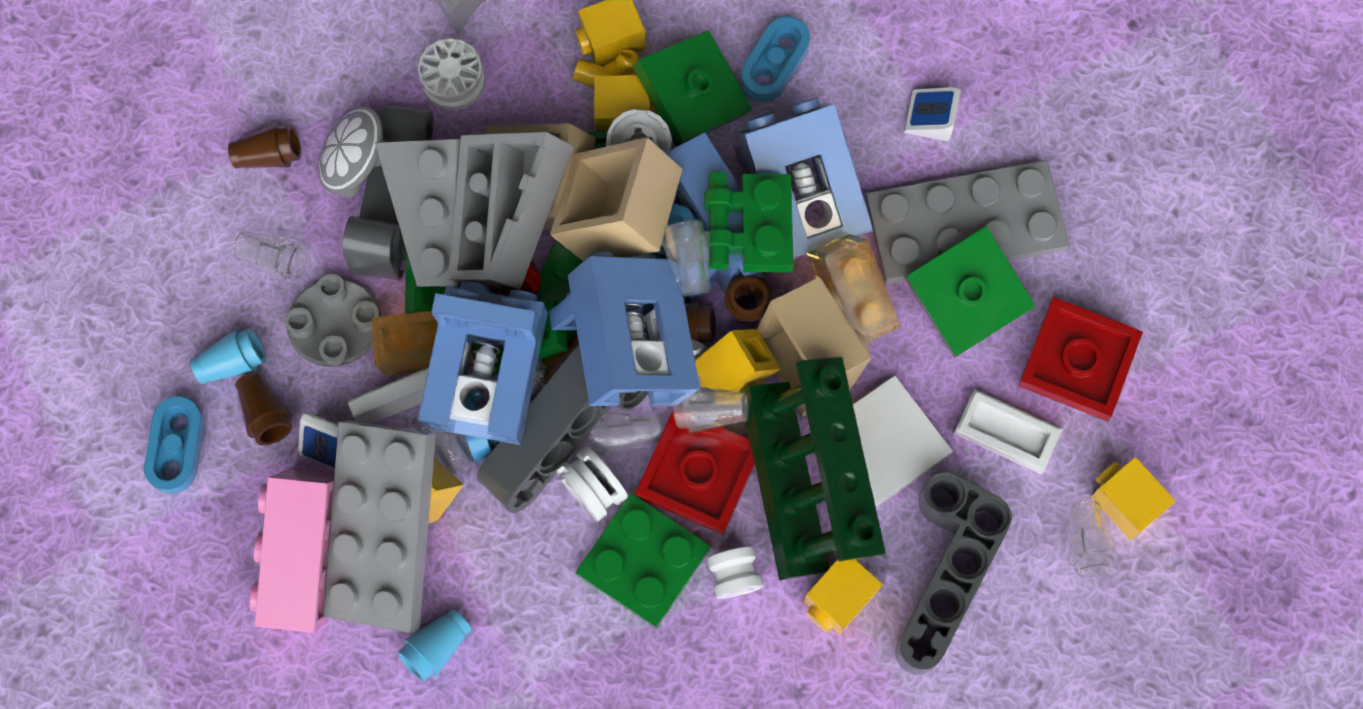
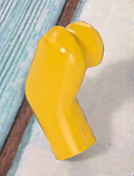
M623 49L618 52L616 59L604 66L579 59L574 71L573 80L594 87V75H637L632 65L640 57L633 50Z

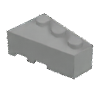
M548 132L461 135L448 280L460 284L463 281L480 283L488 286L490 290L521 289L574 149L573 145Z
M460 139L375 143L416 285L461 286L460 283L448 280Z

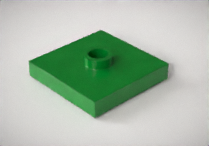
M709 30L643 57L632 65L657 113L668 125L676 147L704 132L709 133L731 123L753 110Z
M983 226L903 276L953 357H957L1036 307L987 226Z

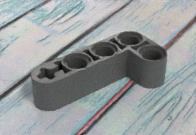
M391 104L384 106L381 114L384 140L388 142L431 140L434 128L432 110ZM374 166L367 178L359 217L350 216L347 220L343 235V256L353 274L400 281L404 270H400L401 260L405 261V244L382 166Z
M579 345L529 405L521 445L499 442L479 468L477 474L479 482L511 513L524 510L537 498L556 474L555 468L564 461H567L610 408V406H589ZM648 391L619 393L621 403L617 407L623 410L636 407L647 397Z
M947 471L932 475L926 481L918 499L919 509L923 516L954 533L897 643L895 652L900 667L907 673L914 675H924L932 671L944 657L1012 521L1011 509L1003 499ZM936 488L948 490L954 497V506L950 508L938 507L933 503L930 491ZM987 511L993 514L997 519L998 529L992 532L980 529L975 522V513ZM957 553L969 554L976 563V572L970 575L959 573L953 566V555ZM937 595L949 598L954 605V615L944 619L936 616L930 608V599ZM928 627L936 631L926 646V651L932 657L924 656L920 661H916L912 658L914 649L908 643L915 645Z

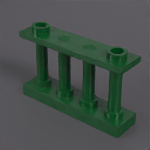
M843 357L810 359L797 362L796 367L800 385L793 388L790 387V382L751 385L739 390L779 581L827 572L830 567L826 553L836 551L839 562L886 554ZM805 404L811 433L801 436L795 408ZM815 453L821 481L812 485L806 456ZM826 501L832 530L822 534L816 504Z

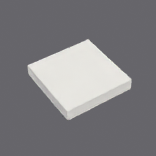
M893 376L853 404L876 508L948 458L953 452L896 376Z

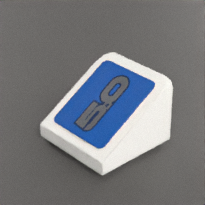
M953 87L913 89L904 133L949 142L954 127L961 89Z
M303 413L300 419L299 455L335 469L338 424L310 413Z

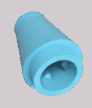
M236 328L198 356L191 358L190 364L196 379L203 385L208 382L256 372L258 365L266 362V353L258 335L252 328L243 331Z
M451 609L446 615L439 617L404 639L403 643L405 646L397 652V655L410 672L420 681L424 682L431 675L434 677L438 676L472 629L456 610Z

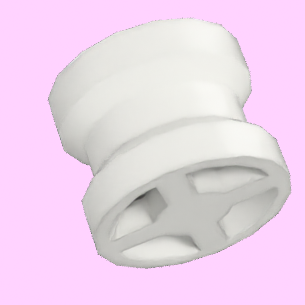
M742 547L724 551L707 559L709 570L716 575L717 584L714 587L717 599L747 594L763 588L762 576L755 573L753 565L756 559L754 547Z

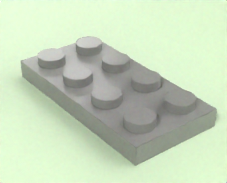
M1047 160L866 193L865 196L885 284L906 281L903 276L983 226L988 227L1008 262L1067 251L1070 246Z
M351 420L339 422L323 617L406 633L420 630L436 433Z

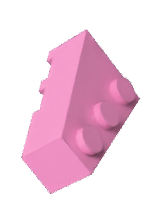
M291 468L268 477L267 484L262 485L258 499L259 513L265 514L263 533L257 535L254 546V560L256 563H260L259 582H254L250 593V610L256 612L255 627L314 633L325 625L326 617L323 616L334 472Z

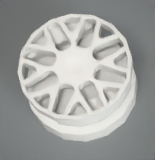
M448 38L436 41L427 47L420 57L418 65L420 81L425 95L432 104L441 109L455 111L467 108L478 100L484 90L485 76L480 56L472 45L463 40ZM434 49L435 54L428 55ZM424 59L429 60L427 64L423 63Z
M633 109L623 112L613 120L607 131L606 146L648 137L666 153L672 150L673 142L668 125L659 115L650 110Z
M584 445L576 451V459L571 463L564 461L555 468V472L559 475L564 471L565 474L560 477V480L584 510L596 522H599L607 515L606 509L613 503L621 504L628 498V495L600 457L589 446ZM584 462H587V464L593 470V472L584 464ZM596 475H599L601 477V481L607 486L608 490L611 492L610 495L604 488L600 480L596 477Z

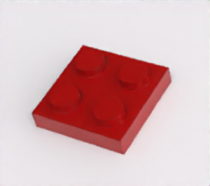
M1053 297L1018 387L1108 422L1113 415L1143 331Z
M674 407L637 487L635 496L642 501L724 536L755 467L750 439Z

